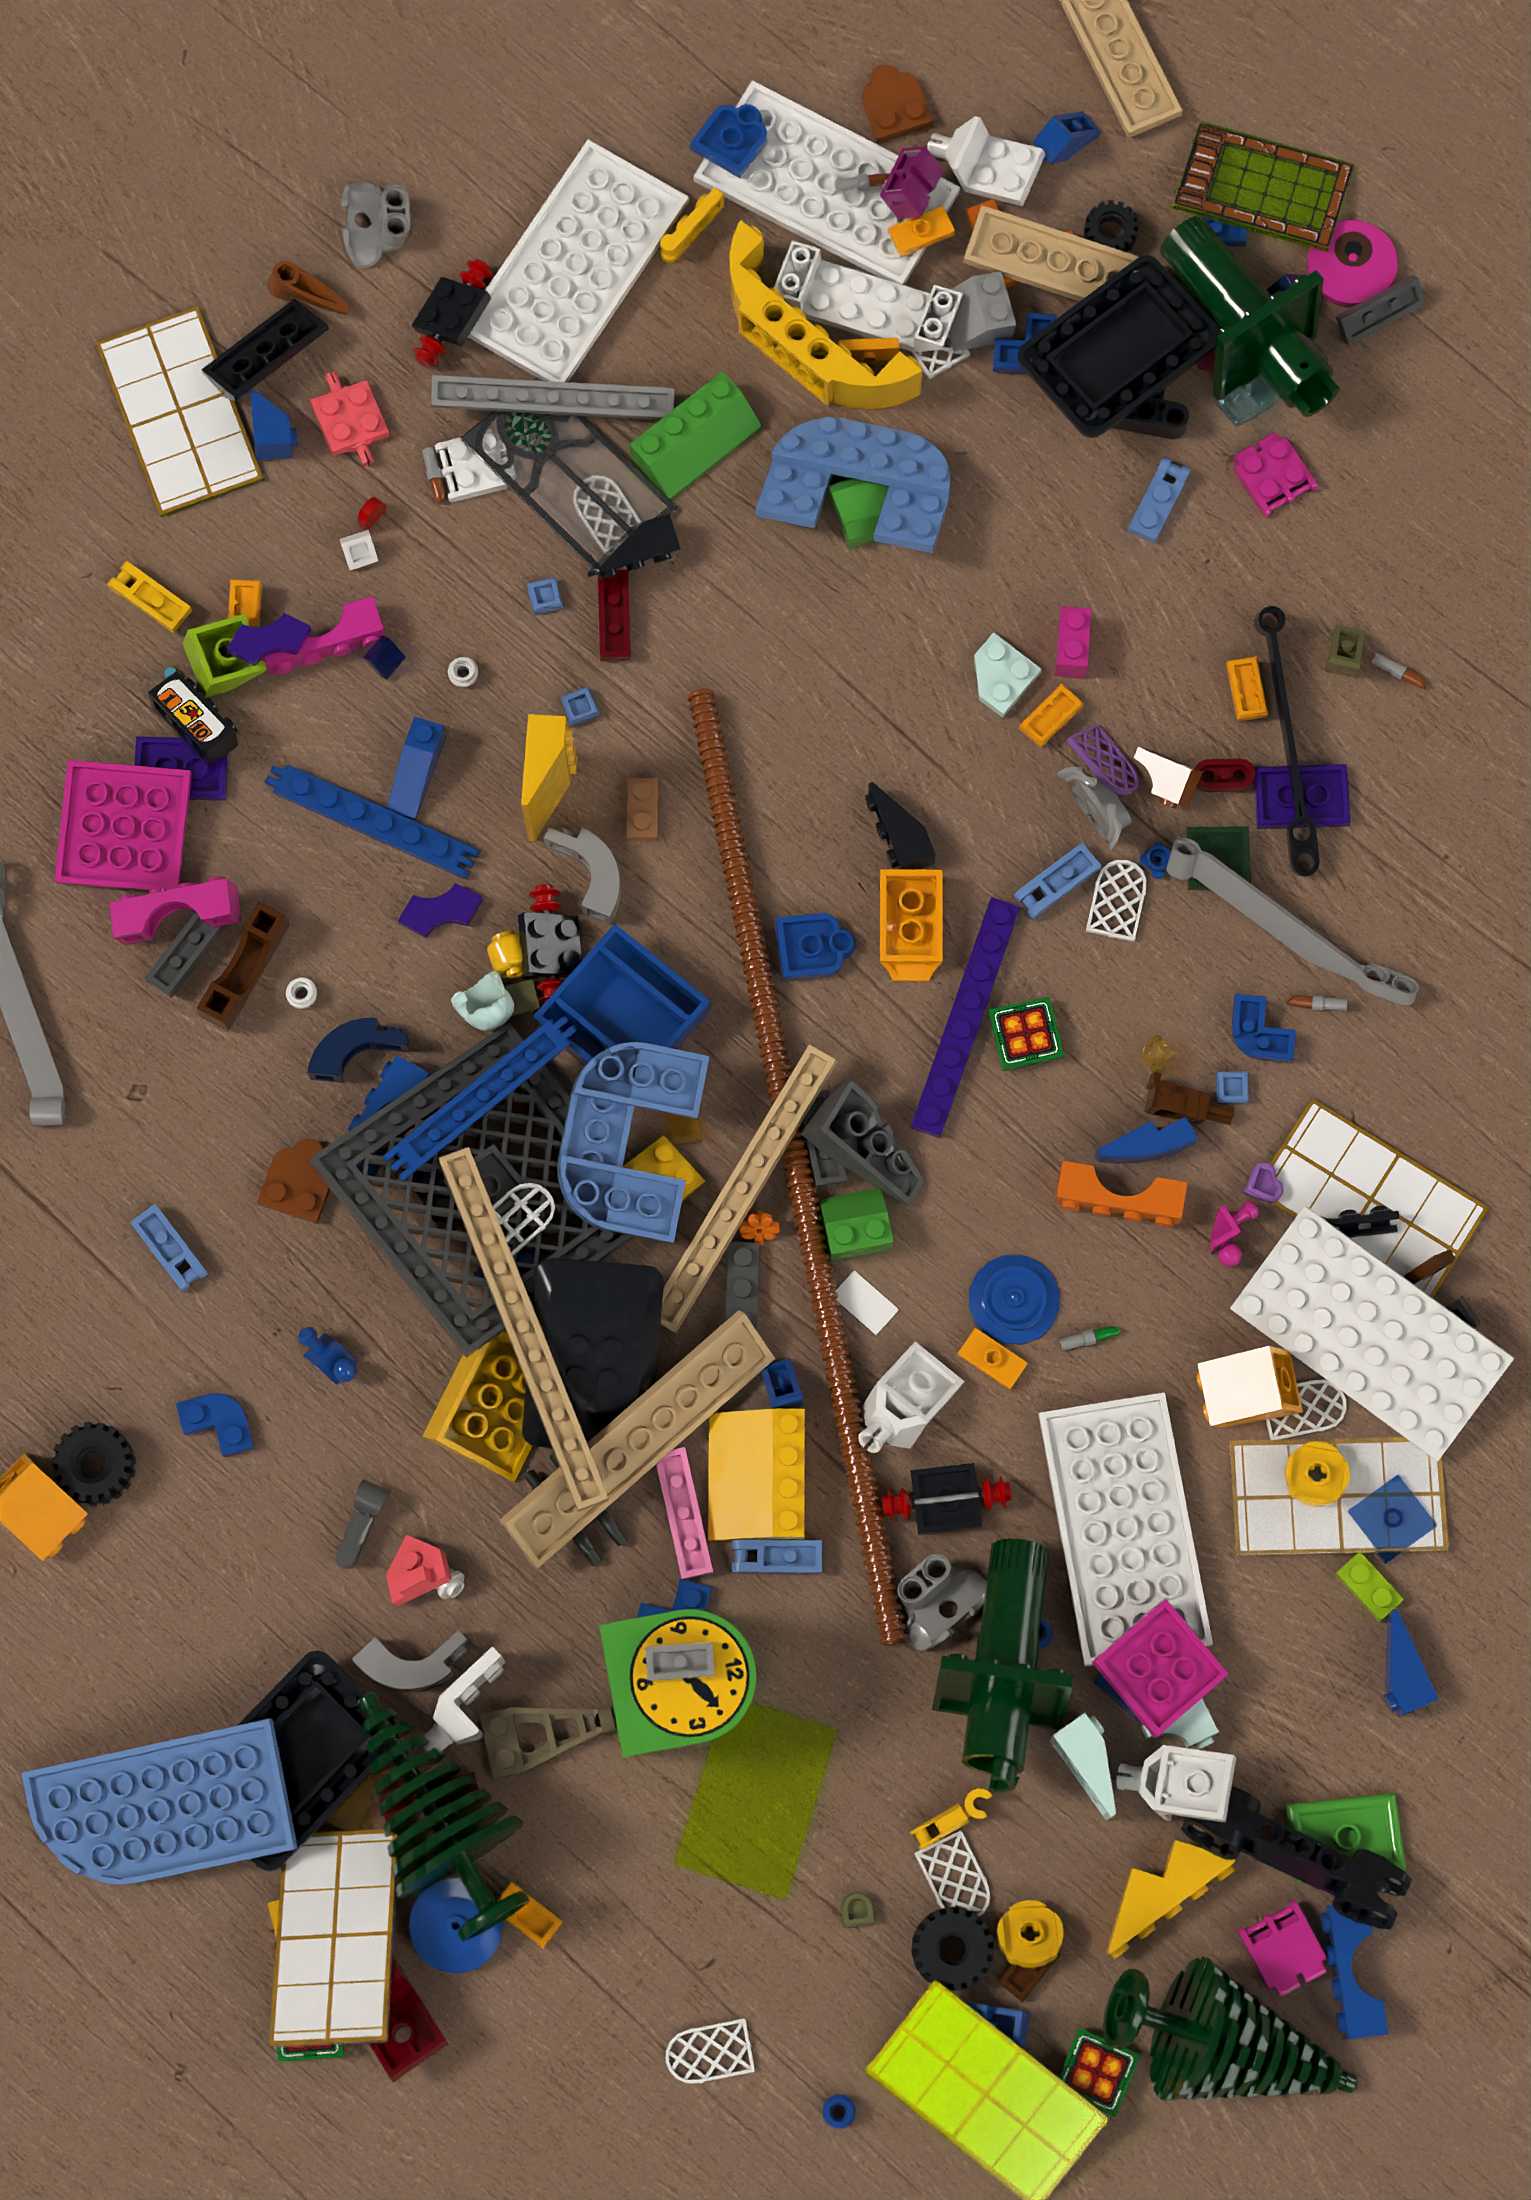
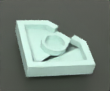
M994 632L974 655L979 700L1002 718L1041 673L1040 667Z

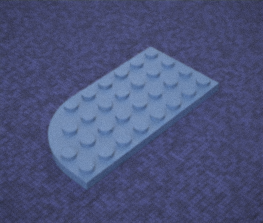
M272 1718L22 1772L30 1817L41 1841L48 1845L50 1850L59 1858L58 1861L77 1874L98 1880L101 1883H139L298 1849Z

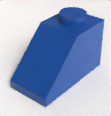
M1081 111L1053 116L1032 143L1044 150L1046 154L1044 160L1052 164L1068 160L1096 139L1102 132Z
M257 391L251 392L256 460L292 458L291 446H297L296 428H290L289 416Z

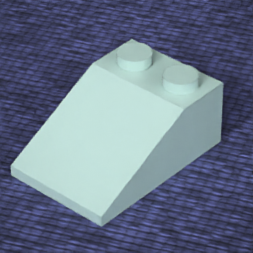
M1084 1713L1054 1734L1049 1741L1107 1821L1116 1814L1105 1741L1101 1736L1105 1731L1094 1716L1089 1718Z

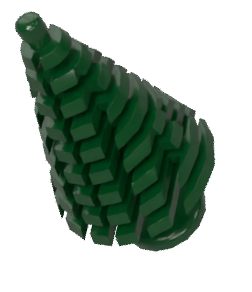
M374 1692L364 1694L358 1701L361 1709L368 1716V1719L363 1723L364 1733L369 1734L374 1731L378 1733L377 1736L367 1743L368 1753L370 1755L384 1749L388 1750V1752L379 1756L371 1763L373 1775H378L389 1768L392 1769L397 1766L375 1784L378 1796L396 1790L379 1804L381 1816L384 1817L387 1814L390 1815L401 1810L383 1826L386 1837L403 1832L388 1845L390 1858L405 1854L393 1864V1877L396 1879L397 1877L400 1878L410 1874L397 1885L398 1899L410 1897L416 1892L419 1893L435 1882L441 1881L457 1872L479 1911L477 1915L464 1923L458 1930V1936L462 1942L471 1940L506 1920L530 1902L527 1894L522 1891L496 1901L474 1864L475 1860L512 1836L515 1831L523 1826L524 1822L516 1815L496 1822L508 1810L500 1802L492 1803L480 1809L483 1804L492 1798V1795L484 1788L466 1794L477 1783L469 1775L461 1776L448 1782L461 1769L453 1761L431 1769V1766L437 1764L445 1757V1754L439 1748H433L411 1758V1755L422 1750L430 1741L421 1734L401 1742L400 1739L409 1734L415 1727L408 1721L392 1726L390 1722L399 1713L392 1707L382 1709L380 1701Z
M1202 1956L1201 1960L1197 1957L1188 1962L1185 1973L1181 1970L1171 1984L1160 2009L1148 2006L1150 1997L1149 1981L1143 1972L1129 1968L1122 1973L1109 1996L1103 2021L1104 2040L1108 2046L1123 2049L1133 2042L1139 2034L1142 2025L1154 2029L1150 2056L1154 2055L1149 2069L1151 2083H1155L1153 2090L1162 2100L1217 2099V2097L1237 2098L1238 2095L1241 2097H1257L1258 2094L1260 2096L1278 2095V2093L1280 2095L1296 2093L1310 2095L1316 2090L1320 2094H1330L1337 2088L1341 2091L1352 2093L1357 2087L1358 2081L1355 2074L1347 2071L1342 2072L1341 2064L1331 2055L1326 2057V2053L1316 2043L1311 2044V2040L1301 2031L1297 2032L1291 2023L1286 2019H1281L1276 2011L1266 2007L1262 2000L1251 1994L1247 1988L1236 1982L1232 1976L1221 1970L1209 1958Z

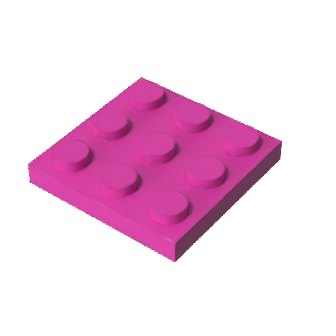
M1166 1598L1161 1600L1092 1661L1097 1670L1154 1738L1160 1736L1228 1675V1672Z

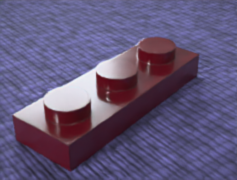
M627 569L617 570L618 575L605 579H600L598 574L600 661L631 660L629 573Z

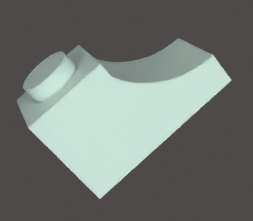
M1201 1698L1161 1735L1181 1740L1186 1748L1194 1745L1196 1750H1200L1214 1743L1212 1736L1216 1735L1219 1731ZM1144 1725L1140 1727L1146 1739L1153 1737Z

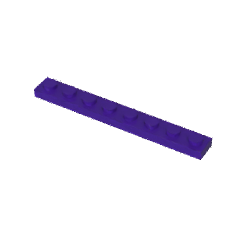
M990 898L911 1124V1129L941 1138L1019 914V906Z

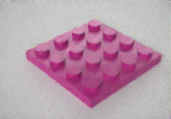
M68 760L54 882L57 884L147 892L157 888L177 889L181 881L192 772L189 770Z

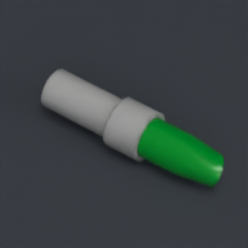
M1115 1326L1096 1330L1089 1329L1082 1331L1080 1334L1059 1339L1061 1351L1080 1346L1086 1347L1120 1334V1330Z

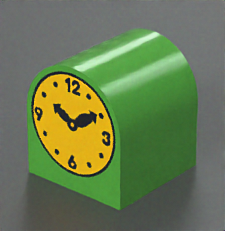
M686 1609L599 1625L622 1757L711 1741L731 1730L747 1712L756 1687L754 1657L742 1634L731 1623L720 1616L702 1610ZM712 1642L715 1676L648 1681L645 1647Z

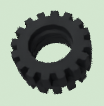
M1108 200L1107 205H1105L1104 201L1100 202L1098 208L1094 206L1086 217L1084 239L1128 253V250H1132L1138 235L1139 224L1135 213L1132 214L1131 207L1127 206L1124 208L1123 202L1119 201L1117 205L1114 204V200ZM1112 221L1120 224L1124 233L1120 237L1112 239L1103 236L1098 228L1102 223Z

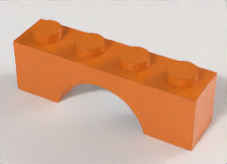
M1062 1160L1055 1204H1060L1061 1209L1077 1212L1080 1208L1092 1210V1214L1096 1216L1110 1217L1112 1213L1124 1215L1123 1219L1126 1221L1142 1222V1219L1155 1221L1154 1224L1156 1226L1172 1228L1174 1224L1179 1225L1181 1222L1188 1182L1156 1177L1145 1191L1133 1196H1120L1102 1186L1096 1176L1094 1166Z

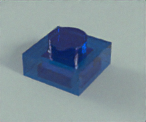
M382 635L363 658L380 677L387 680L406 656L390 638Z

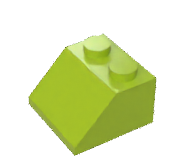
M245 614L189 629L186 633L182 645L204 698L231 691L267 670L263 659L256 666H253L227 653V647L241 624L250 626Z

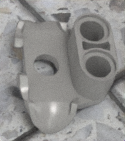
M347 183L343 190L340 205L341 207H347L348 227H342V236L352 263L358 268L366 269L376 264L382 253L397 250L405 244L410 229L409 196L405 188L399 185H390L384 191H380L379 186L372 183ZM387 201H395L400 206H392ZM364 214L370 218L371 225L367 228H361L356 225L354 218L357 215ZM389 228L399 230L400 234H393L389 231Z
M1068 767L1060 770L1057 773L1058 778L1066 780L1072 786L1077 804L1098 834L1104 840L1109 841L1108 848L1113 851L1118 844L1121 830L1132 823L1129 813L1112 790L1107 788L1098 777L1086 776L1083 773L1082 767Z
M933 1554L925 1558L899 1582L897 1588L898 1595L909 1617L905 1632L908 1634V1640L917 1650L924 1651L953 1636L955 1632L952 1628L968 1614L972 1617L975 1616L984 1605L987 1580L975 1570L960 1571L950 1565L948 1559L943 1555ZM936 1567L946 1569L944 1575L940 1578L930 1576L932 1570ZM913 1588L922 1590L918 1598H906L909 1590ZM947 1601L954 1602L958 1606L957 1613L951 1618L943 1617L939 1611L940 1606Z

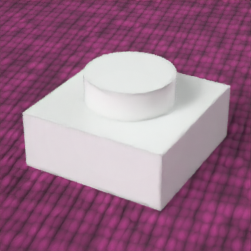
M369 530L339 539L349 570L378 562Z

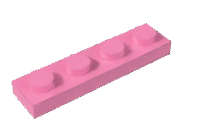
M685 1447L673 1449L656 1466L681 1578L686 1580L712 1574L713 1569Z

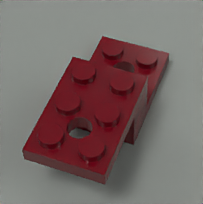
M391 1956L386 2040L367 2042L389 2078L395 2082L449 2043L402 1967ZM403 2027H409L411 2029L410 2038L402 2043L396 2042L395 2036L397 2031Z

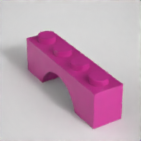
M371 596L344 604L342 617L336 627L322 636L307 637L297 655L279 652L264 657L269 675L273 673L277 675L286 674L296 666L303 664L312 666L329 656L342 657L349 654L352 649L362 646L364 648H371L379 645L382 640L386 639L374 597Z
M217 876L209 878L206 883H182L178 885L177 889L157 888L150 890L147 895H123L120 897V900L110 902L113 938L124 945L153 940L162 920L169 914L182 909L196 911L200 919L211 927L241 922L238 887L226 877Z

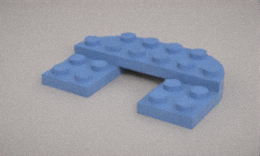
M824 417L802 423L788 431L778 441L772 452V463L756 506L757 517L815 529L833 474L889 486L874 531V541L933 554L950 501L951 477L945 457L931 442L910 432L832 417Z
M628 1042L602 1051L583 1067L571 1091L557 1165L558 1181L562 1194L570 1208L582 1220L601 1230L674 1243L686 1180L623 1168L624 1156L634 1107L692 1119L698 1118L710 1056L649 1043Z

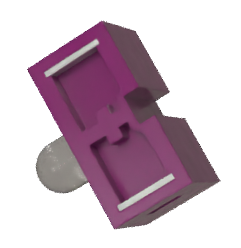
M926 146L902 148L888 179L883 184L880 197L898 219L922 217L930 200L928 193L936 188L944 170Z

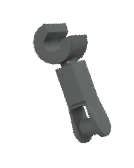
M366 1480L361 1481L354 1500V1507L360 1510V1512H354L344 1535L345 1539H343L337 1551L336 1562L339 1566L346 1569L355 1566L362 1546H364L375 1520L371 1516L377 1517L384 1502L391 1492L390 1490Z

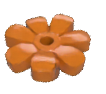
M756 1210L753 1214L748 1215V1221L741 1223L739 1231L744 1240L749 1241L753 1239V1243L763 1245L764 1238L772 1241L777 1237L776 1234L780 1232V1225L778 1222H772V1215L762 1210Z

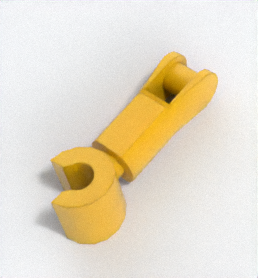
M983 1788L973 1789L967 1794L965 1805L960 1806L957 1803L910 1831V1834H915L920 1843L919 1850L932 1845L968 1824L970 1816L977 1819L986 1818V1813L983 1810L976 1809L973 1802L977 1797L989 1799L993 1795ZM932 1823H935L940 1832L934 1838H931L926 1829Z

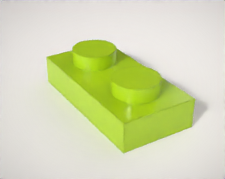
M1361 1552L1357 1553L1335 1573L1378 1622L1404 1600Z

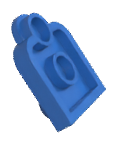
M744 104L738 108L731 105H722L716 108L691 141L690 150L736 177L741 178L766 144L767 130L762 124L761 113L755 106L750 104Z
M818 913L775 918L782 980L834 975L841 968L843 959L850 957L855 950L856 942L854 936L845 929H839L837 920L830 914Z

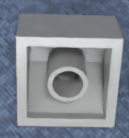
M1001 271L972 276L950 289L963 293L949 331L954 352L994 345L995 339L1012 340L1016 321Z

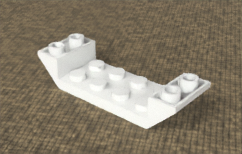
M795 241L791 242L774 286L788 305L801 309L809 320L869 339L897 337L899 338V348L914 353L943 349L963 293L937 285L933 286L930 294L821 260L820 249Z

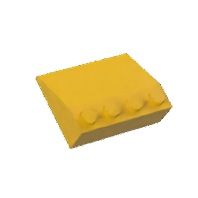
M528 714L521 807L529 841H536L570 786L571 774H577L578 757L576 756V747H574L573 727H568L566 716Z
M503 1331L466 1358L464 1354L462 1355L422 1437L453 1454L515 1482L532 1445L525 1441L522 1434L526 1380L507 1332Z
M760 1409L713 1413L709 1417L708 1541L804 1540L805 1409Z

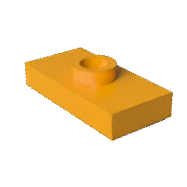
M940 206L923 213L922 217L911 218L889 227L888 234L899 257H903L954 236L955 230L944 207Z
M897 337L838 341V344L844 345L851 352L852 358L857 362L865 364L892 360L899 352V338Z
M230 579L228 618L245 614L250 627H260L261 581Z
M1257 656L1226 661L1237 722L1267 717L1268 710Z
M1061 683L1019 725V729L1041 749L1083 708L1084 703Z
M974 1328L957 1353V1356L1009 1391L1028 1365L1026 1361L977 1328Z
M511 1881L497 1901L519 1891L526 1892ZM527 1894L530 1902L506 1920L544 1949L563 1924V1921Z

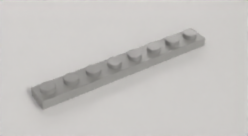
M432 375L431 408L661 420L674 408V388Z

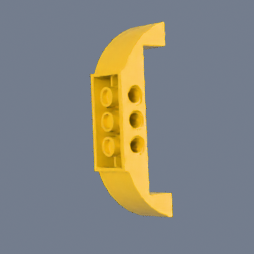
M742 220L739 221L732 238L729 254L730 287L733 308L738 319V332L827 407L833 403L853 409H885L903 404L921 394L922 369L915 358L912 356L906 357L899 351L875 377L873 370L863 362L858 363L852 358L851 352L840 343L838 345L829 339L828 333L821 326L811 324L801 309L796 306L791 307L784 301L783 296L778 290L773 287L769 289L764 285L756 273L764 264L763 235L755 226H748Z

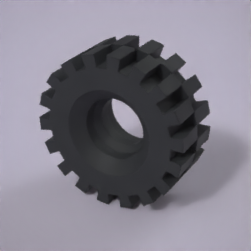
M86 1422L82 1427L76 1425L71 1428V1433L68 1435L64 1433L60 1437L62 1439L60 1445L56 1444L53 1449L56 1452L55 1457H51V1464L54 1466L52 1473L58 1482L57 1485L77 1502L82 1504L88 1503L90 1506H97V1503L105 1505L111 1503L110 1499L121 1497L122 1494L120 1492L124 1488L128 1490L131 1485L129 1480L131 1477L134 1478L136 1472L133 1469V1465L136 1464V1457L133 1455V1449L126 1438L113 1427H108L104 1423L99 1422L97 1424ZM92 1452L103 1454L107 1462L104 1472L95 1477L86 1475L82 1469L83 1459Z
M945 1907L930 1913L920 1922L913 1935L911 1952L916 1969L927 1982L932 1984L936 1979L948 1990L958 1991L974 1986L985 1977V1974L992 1965L995 1948L993 1936L987 1924L977 1914L961 1907ZM947 1936H958L965 1943V1955L957 1962L945 1960L940 1953V1944Z

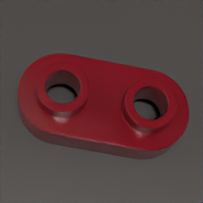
M1206 759L1199 762L1195 769L1202 771L1197 788L1203 792H1242L1252 786L1256 775L1254 766L1245 759ZM1240 773L1244 776V780L1237 781L1233 775ZM1211 774L1213 780L1207 782L1203 779V775Z

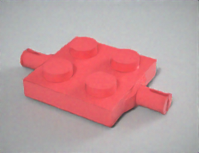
M332 372V377L328 373L325 375V379L331 391L311 399L310 404L330 452L334 457L345 452L357 451L364 467L368 466V462L369 465H372L375 460L368 447L376 441L389 437V431L369 384L365 380L351 386H342L337 372Z

